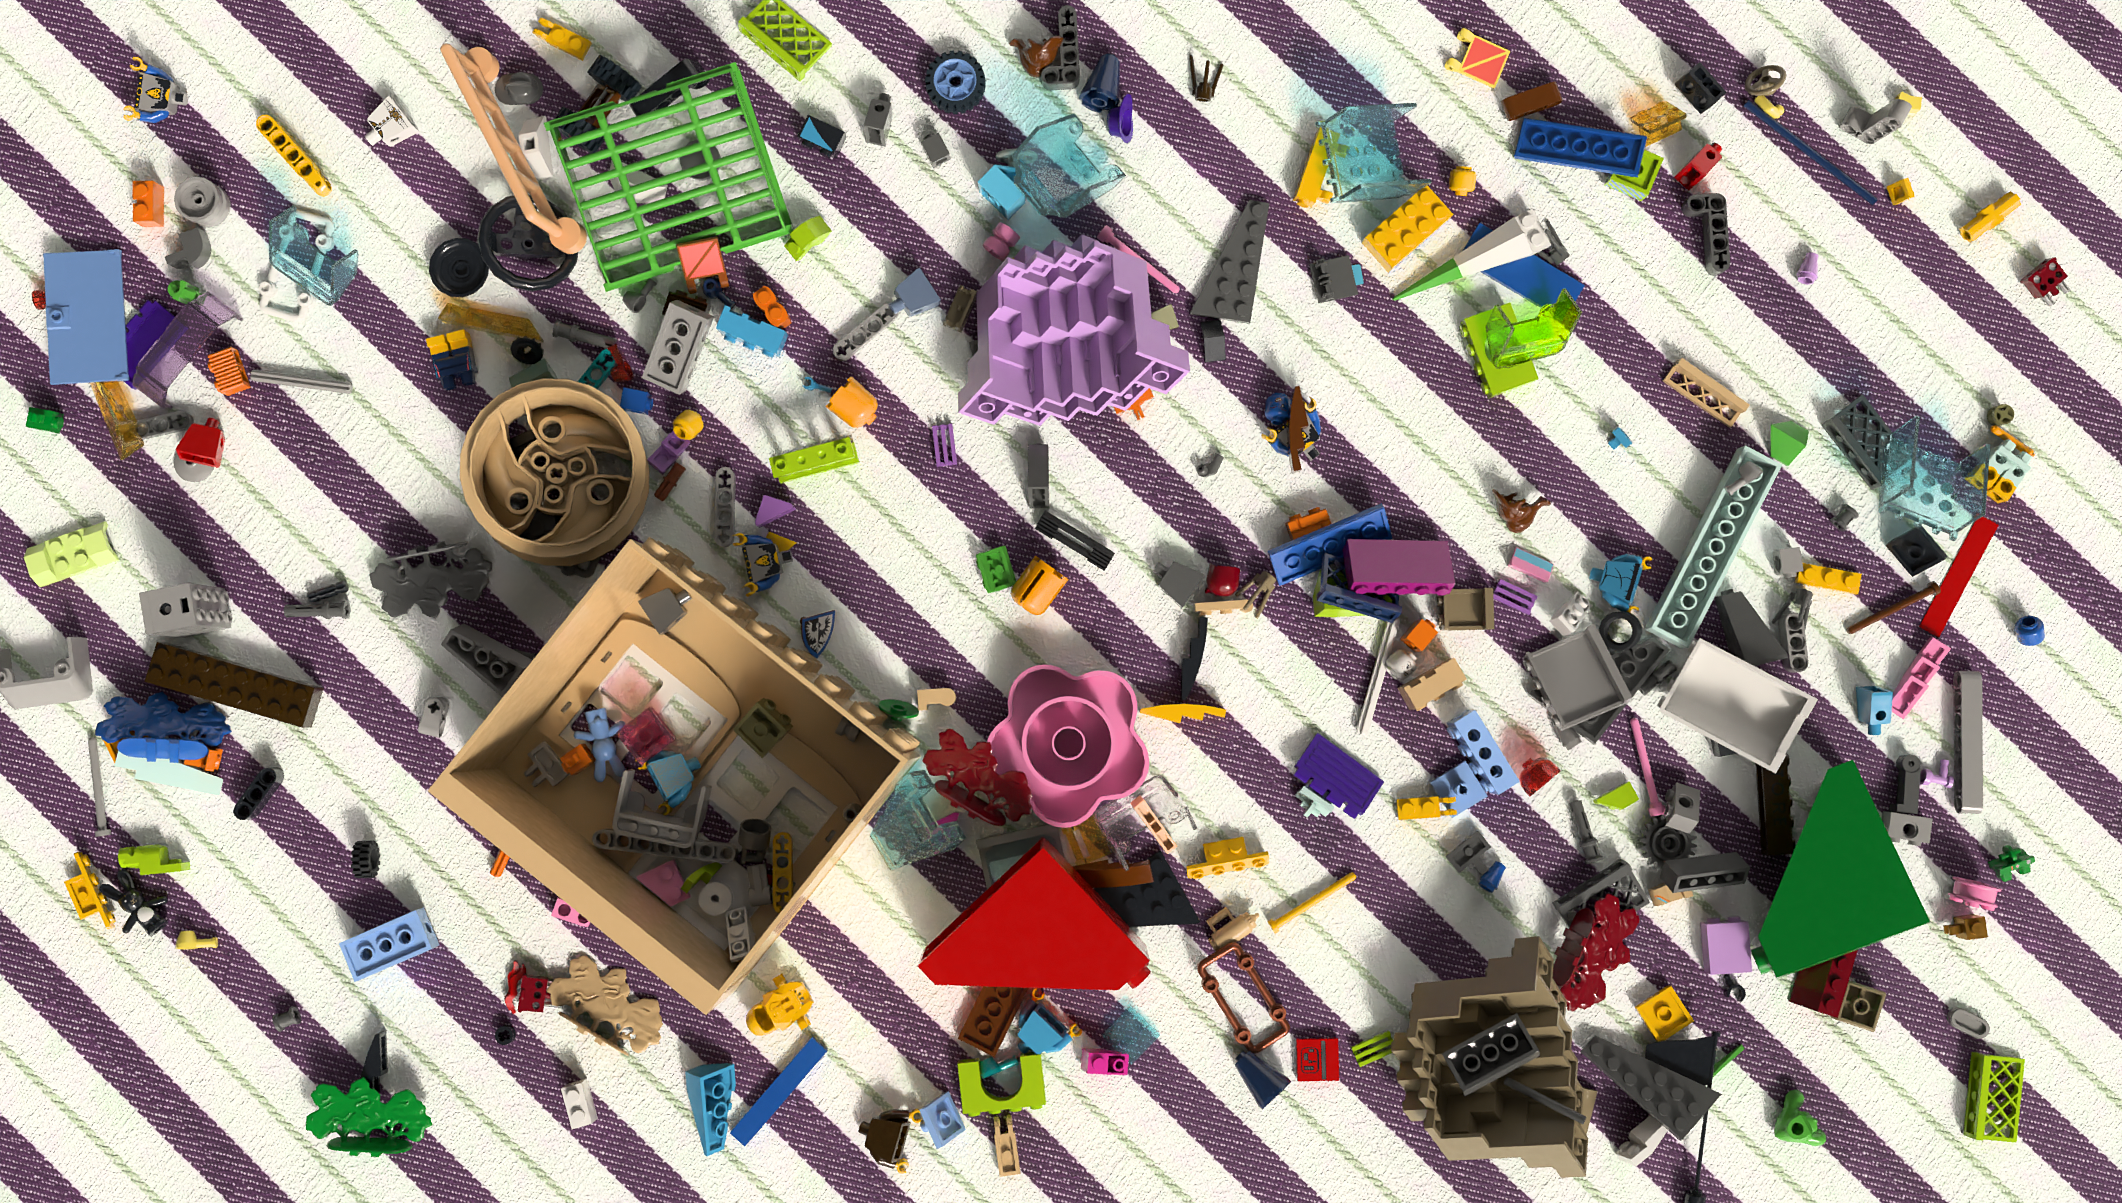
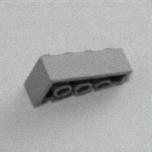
M466 624L451 629L441 643L447 651L502 698L532 662V659Z

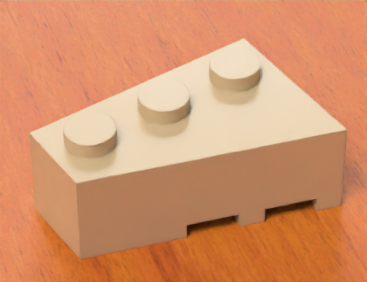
M1450 658L1397 689L1409 710L1419 711L1426 707L1427 703L1433 699L1436 701L1444 697L1446 691L1450 689L1454 691L1463 686L1462 682L1466 680V677L1456 659Z

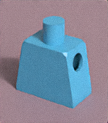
M1879 686L1856 687L1858 719L1868 724V735H1881V724L1891 723L1893 692Z

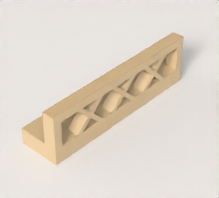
M1683 358L1674 363L1662 380L1729 428L1732 427L1739 415L1746 412L1750 404ZM1675 371L1682 375L1683 383L1676 384L1670 380ZM1688 385H1697L1700 395L1693 396L1690 394ZM1705 397H1714L1717 407L1710 408L1706 405ZM1728 407L1735 412L1730 421L1723 417L1722 408Z

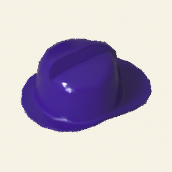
M1130 94L1124 96L1121 106L1112 108L1107 115L1109 134L1121 138L1124 143H1129L1133 136V104Z

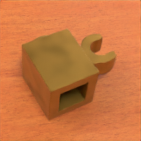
M1976 914L1954 916V924L1943 925L1944 934L1956 935L1957 938L1965 940L1988 938L1985 916Z

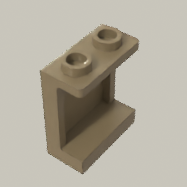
M1493 588L1452 589L1450 594L1437 595V606H1440L1437 624L1441 626V631L1494 629Z

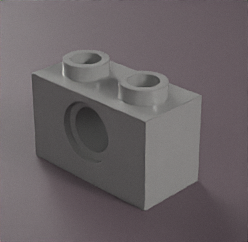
M1676 782L1672 789L1667 790L1665 800L1667 801L1664 811L1666 826L1690 834L1699 822L1700 790Z
M1883 811L1882 821L1892 842L1900 843L1901 839L1908 840L1907 844L1921 846V842L1930 843L1932 818ZM1907 824L1908 832L1904 834L1903 827Z

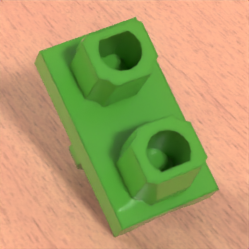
M175 280L168 285V293L173 299L190 307L193 303L200 307L204 305L207 296L199 293L200 288L183 280Z

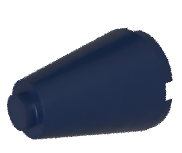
M1107 53L1100 57L1080 93L1079 99L1083 100L1082 105L1091 111L1102 113V110L1110 111L1112 108L1119 107L1120 61L1114 54Z
M1243 1050L1235 1058L1237 1061L1235 1064L1237 1071L1258 1107L1262 1110L1291 1083L1287 1076L1251 1051L1245 1053Z

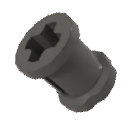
M1844 504L1842 511L1836 517H1832L1830 522L1837 529L1844 532L1847 530L1848 524L1853 519H1857L1859 514L1854 508Z
M293 1006L284 1013L274 1014L272 1020L275 1028L281 1032L285 1030V1027L292 1024H300L301 1016L299 1010Z

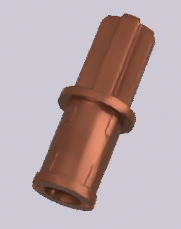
M675 462L666 477L663 476L664 480L654 493V496L660 501H664L673 487H677L676 483L684 471H686V468Z

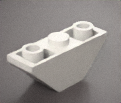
M546 116L526 119L518 135L520 148L537 180L554 177L549 135L544 126V123L547 122Z
M611 160L610 170H613L615 167ZM639 170L626 174L630 186L655 179ZM618 177L610 179L615 191L622 189ZM665 184L634 194L636 203H651L664 199L668 185Z
M1577 591L1553 614L1549 622L1563 636L1576 631L1592 605L1584 595Z
M746 906L726 912L731 963L744 959L756 944Z

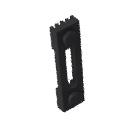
M1046 510L1034 528L1086 557L1087 561L1105 571L1115 552ZM1058 528L1062 529L1066 533L1070 534L1071 536L1085 543L1089 547L1093 548V551H1089L1085 547L1081 546L1080 544L1066 537L1062 533L1058 532Z

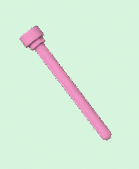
M1106 225L1097 236V239L1102 243H1110L1118 250L1144 260L1117 239L1109 226ZM1147 262V272L1173 293L1179 292V286Z
M1632 718L1630 724L1651 802L1649 804L1650 808H1648L1650 817L1662 815L1665 811V805H1662V802L1658 799L1639 721L1637 718Z

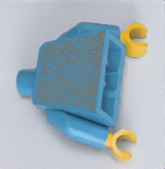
M658 750L646 757H637L635 761H643V766L638 769H648L664 800V803L660 804L658 809L666 806L667 812L663 815H668L672 812L673 808L686 799L692 789L691 782L694 780L691 772L701 768L696 757L685 761L681 753L676 754L674 751Z

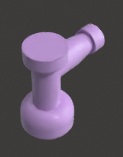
M1940 760L1939 775H1934L1931 770L1923 768L1920 771V784L1929 785L1932 782L1944 785L1945 788H1951L1954 779L1948 775L1949 760Z

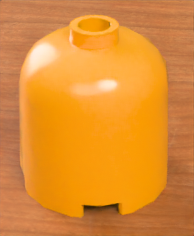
M850 376L845 386H841L829 400L830 403L825 407L849 426L860 428L866 423L870 425L877 416L874 413L877 410L878 403L868 390Z

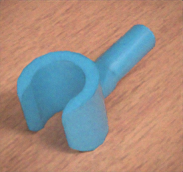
M805 377L806 380L811 381L810 386L802 385L808 391L814 389L828 393L832 391V388L816 383L811 377Z

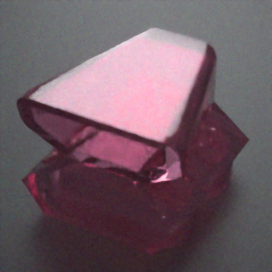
M652 707L647 708L616 732L619 739L641 765L670 743L677 740L673 732Z

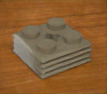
M1849 980L1838 1018L1830 1017L1837 1021L1875 1032L1886 992ZM1856 1002L1861 1004L1860 1008L1855 1007Z

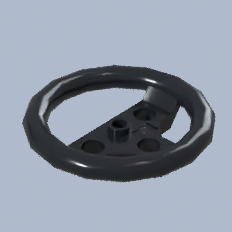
M529 195V197H530V199H531V201H532V203H533V205H534V207H535V209H536V211H537V207H536V205H535V203H534V201H533L531 195ZM507 196L490 206L480 221L477 242L482 260L495 277L513 288L531 292L551 289L567 279L577 264L579 252L567 254L556 248L545 232L525 218L515 196ZM547 200L557 220L568 217L561 208ZM515 208L514 227L507 234L494 233L492 227L499 216ZM527 222L531 226V230H523L520 223ZM508 241L512 248L509 250L504 249L501 246V242ZM550 243L553 250L546 251L542 244ZM496 256L518 257L525 261L531 258L557 259L564 256L565 259L558 270L550 275L530 279L517 276L504 268Z

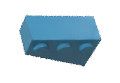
M724 306L716 329L724 336L723 339L733 344L738 341L743 343L742 347L754 351L755 348L762 351L761 354L769 358H773V356L780 357L788 337L786 331L763 321L760 322L752 319L747 314L731 311L730 307Z

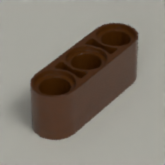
M1550 82L1507 97L1501 101V105L1507 121H1513L1562 103L1563 99L1557 82Z

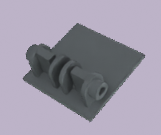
M1349 255L1330 260L1319 259L1316 263L1309 264L1318 304L1358 295Z

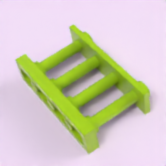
M850 437L769 458L774 479L779 478L781 484L860 463L855 443H851Z

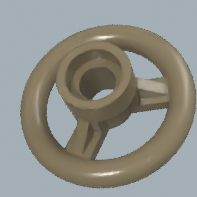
M1778 65L1760 67L1747 77L1745 89L1754 96L1772 95L1784 84L1787 77L1786 71ZM1769 71L1778 72L1780 78H1772L1769 75ZM1762 74L1759 81L1751 86L1753 79Z

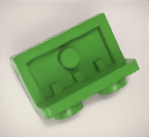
M1006 546L976 554V564L981 571L982 583L987 593L998 592L1014 586L1016 578Z

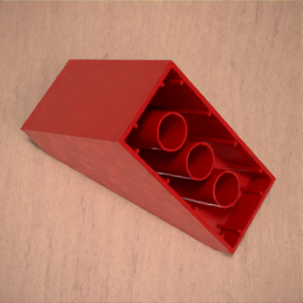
M1044 836L923 949L917 965L934 985L1120 990L1126 983L1132 989L1136 988L1151 973V970L1147 967L1150 958L1146 944Z

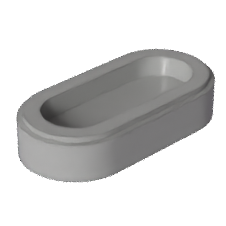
M1952 1008L1947 1014L1948 1023L1952 1027L1974 1038L1982 1039L1989 1034V1023L1963 1008Z

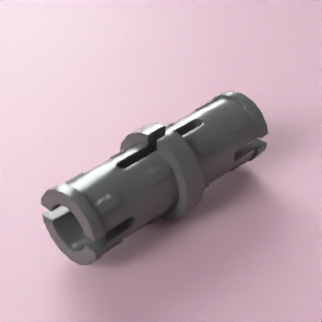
M1667 660L1660 668L1651 673L1639 688V691L1646 696L1656 686L1662 685L1664 680L1677 670V667L1673 662Z

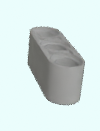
M1794 612L1783 614L1778 619L1780 645L1788 655V658L1782 659L1783 667L1786 671L1792 673L1803 672L1809 665L1804 620L1802 618V621L1798 623L1799 614ZM1789 617L1794 620L1793 627L1788 625ZM1791 638L1796 640L1794 648L1790 644ZM1794 658H1796L1799 662L1797 668L1793 666Z

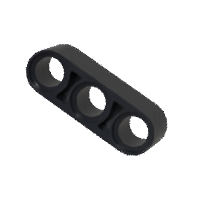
M278 767L262 769L234 806V816L239 820L256 818L283 782V770ZM270 772L274 774V779L272 782L269 780ZM258 788L262 792L261 798H258L256 795ZM246 805L249 807L248 815H246L244 812V808Z

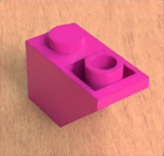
M1082 1048L1081 1070L1087 1074L1127 1075L1129 1054L1106 1049Z

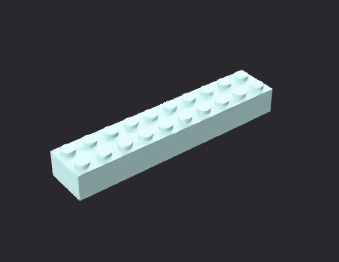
M1747 446L1736 450L1645 630L1679 648H1689L1782 464ZM1748 461L1762 469L1763 473L1735 491L1733 495L1730 496L1726 492V486L1741 478L1739 468Z

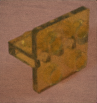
M1667 101L1659 102L1654 107L1639 111L1636 115L1630 117L1631 122L1638 126L1640 135L1647 136L1645 147L1681 131V120L1687 118L1685 112Z

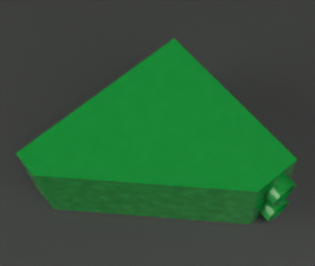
M1853 760L1832 767L1826 772L1759 933L1758 940L1761 946L1751 949L1752 956L1761 975L1772 971L1775 978L1778 979L1930 923L1928 915Z

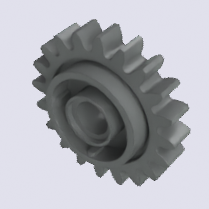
M1658 815V820L1651 817L1652 825L1644 823L1647 830L1639 831L1644 835L1643 838L1637 839L1639 842H1643V845L1638 847L1639 850L1645 851L1641 857H1649L1647 864H1654V869L1659 870L1661 866L1663 868L1664 861L1688 858V855L1695 856L1691 848H1696L1697 845L1691 841L1695 840L1697 836L1666 826L1664 815ZM1669 837L1671 845L1665 848L1664 840Z

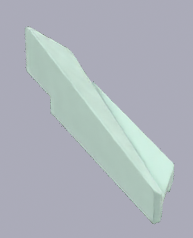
M118 751L114 764L117 767L137 770L134 779L214 795H220L223 784L222 778L181 763H170V759L156 758V762H147V758L129 757Z

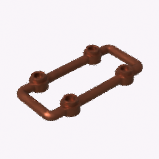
M1230 942L1198 963L1197 971L1202 978L1201 985L1203 989L1212 994L1233 1027L1235 1040L1240 1044H1244L1248 1051L1257 1054L1286 1036L1290 1031V1025L1285 1018V1008L1280 1003L1275 1002L1253 967V957L1249 953L1244 952L1238 943ZM1231 951H1234L1237 955L1236 963L1239 968L1247 971L1269 1006V1016L1272 1020L1279 1022L1282 1027L1256 1045H1253L1250 1040L1251 1033L1249 1029L1239 1023L1220 993L1217 978L1214 975L1208 974L1205 969Z

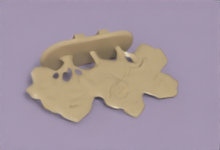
M583 955L579 956L578 959L570 961V978H555L548 987L547 992L551 994L552 1005L571 1006L573 1011L571 1017L563 1012H558V1014L577 1025L576 1031L581 1034L588 1035L590 1033L595 1036L594 1042L599 1045L605 1046L608 1044L629 1056L626 1050L617 1045L618 1040H629L630 1047L636 1053L645 1052L649 1045L659 1044L661 1039L659 1030L663 1023L662 1017L659 1014L658 1000L643 998L629 1003L627 996L630 994L629 985L625 983L627 978L626 969H611L605 976L600 977L597 964ZM579 1000V1001H580V1004H579V1006H578V1008H577V1007L575 1006V1003H576V1001ZM588 1012L594 1021L591 1028L576 1020L577 1016ZM602 1021H608L614 1027L615 1033L609 1039L595 1032ZM618 1023L621 1026L619 1030L616 1029ZM632 1027V1032L628 1034L623 1032L620 1035L623 1028ZM635 1034V1039H631L630 1036Z

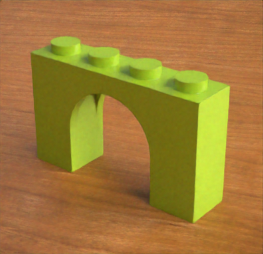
M1511 303L1465 318L1460 322L1461 326H1459L1462 337H1466L1468 343L1466 345L1467 352L1470 357L1473 356L1475 373L1477 376L1480 375L1482 380V392L1484 395L1487 394L1488 399L1534 383L1539 379L1532 360L1513 367L1502 368L1494 365L1485 353V342L1489 334L1513 326L1517 322Z
M1035 1052L1020 1053L1022 1083L1014 1094L1007 1097L994 1096L985 1089L980 1073L979 1058L959 1060L958 1073L963 1114L973 1117L979 1116L980 1112L989 1111V1114L1001 1113V1110L1009 1109L1010 1112L1021 1111L1023 1107H1030L1032 1110L1043 1108L1042 1105H1046L1042 1055Z

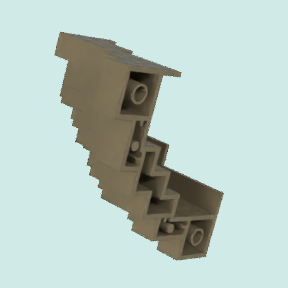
M1540 936L1515 938L1514 947L1511 949V957L1491 958L1488 960V967L1485 969L1486 977L1415 983L1414 992L1411 994L1412 1008L1409 1011V1028H1407L1406 1032L1394 1033V1040L1391 1043V1051L1400 1061L1399 1071H1397L1396 1076L1398 1083L1406 1092L1405 1100L1402 1102V1109L1411 1121H1423L1424 1129L1449 1161L1521 1157L1528 1168L1553 1167L1561 1178L1586 1177L1589 1138L1582 1129V1124L1504 1084L1508 1076L1580 1114L1583 1112L1584 1089L1577 1079L1578 1059L1571 1049L1572 1029L1565 1019L1567 1001L1552 978L1554 959ZM1517 1013L1539 1049L1540 1056L1464 1096L1442 1053Z

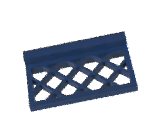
M1327 553L1322 556L1320 591L1317 593V601L1393 623L1402 614V606H1399V595L1397 593L1382 595L1372 593L1375 596L1373 598L1366 594L1349 591L1345 587L1347 581L1342 583L1336 575L1341 572L1346 578L1344 559ZM1328 561L1334 563L1338 569L1333 571L1328 565ZM1331 577L1337 586L1327 584V579ZM1388 595L1393 603L1386 602L1383 596Z

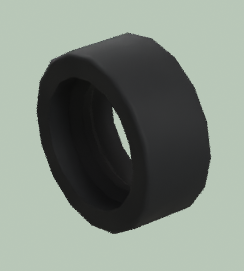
M1618 611L1604 617L1599 626V633L1608 648L1628 650L1640 641L1642 626L1639 619L1632 613ZM1616 619L1627 620L1632 627L1631 638L1624 643L1615 642L1609 635V626Z

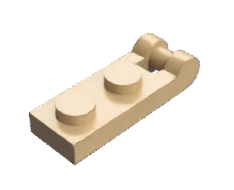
M1248 600L1195 603L1194 612H1199L1200 616L1212 615V611H1220V614H1232V610L1240 609L1243 613H1248L1253 609V603L1247 610H1244L1243 607Z

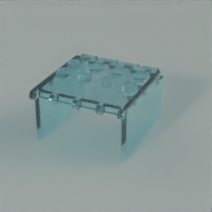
M1416 103L1345 106L1325 121L1315 123L1316 128L1322 127L1324 139L1319 140V145H1325L1327 159L1322 162L1323 165H1329L1331 179L1327 180L1326 183L1327 185H1333L1335 197L1330 198V203L1397 199L1402 196L1411 195L1432 183L1431 179L1405 181V178H1399L1404 173L1401 158H1395L1400 155L1398 141L1396 138H1391L1396 136L1394 121L1417 107Z
M1916 415L1890 435V441L1885 445L1878 512L1884 514L1888 510L1895 513V519L1902 520L1903 517L1914 520L1915 527L1919 528L1924 524L1932 527L1933 534L1938 535L1942 531L1949 534V540L1955 541L1959 531L1985 515L1990 444L1986 443L1960 461V464L1947 458L1943 460L1942 456L1929 451L1925 452L1924 449L1917 447L1920 417Z

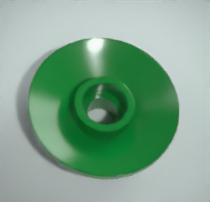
M885 699L881 700L878 704L879 709L890 715V718L894 721H902L903 719L914 718L919 715L918 708L905 701Z

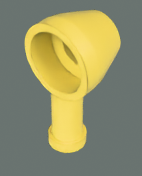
M181 931L177 938L175 949L217 948L218 938L197 939L194 931Z

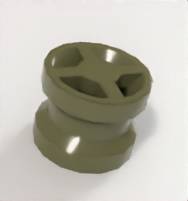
M2007 404L1992 407L1987 412L1988 422L1991 425L1997 426L2010 423L2015 416L2013 408Z

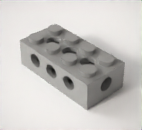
M679 300L670 302L642 378L678 395L685 392L715 316ZM683 324L687 327L688 332L683 330ZM676 343L680 346V351L677 350ZM669 362L672 363L673 369L669 367Z

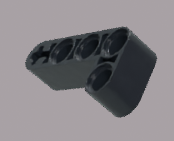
M684 59L640 95L666 89L668 83L705 71L698 61ZM710 79L689 85L688 87L689 89H701L709 83ZM679 88L629 104L634 114L639 116L669 106L682 93Z

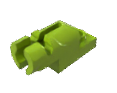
M163 845L120 848L118 851L120 866L122 868H139L140 875L191 870L190 862H182V858L169 860L168 847Z

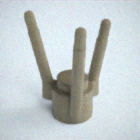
M1263 571L1261 574L1257 573L1250 582L1235 593V596L1238 597L1256 583L1257 590L1243 607L1244 610H1247L1259 593L1267 590L1255 616L1256 619L1260 617L1271 592L1275 588L1274 583L1276 579L1266 571Z

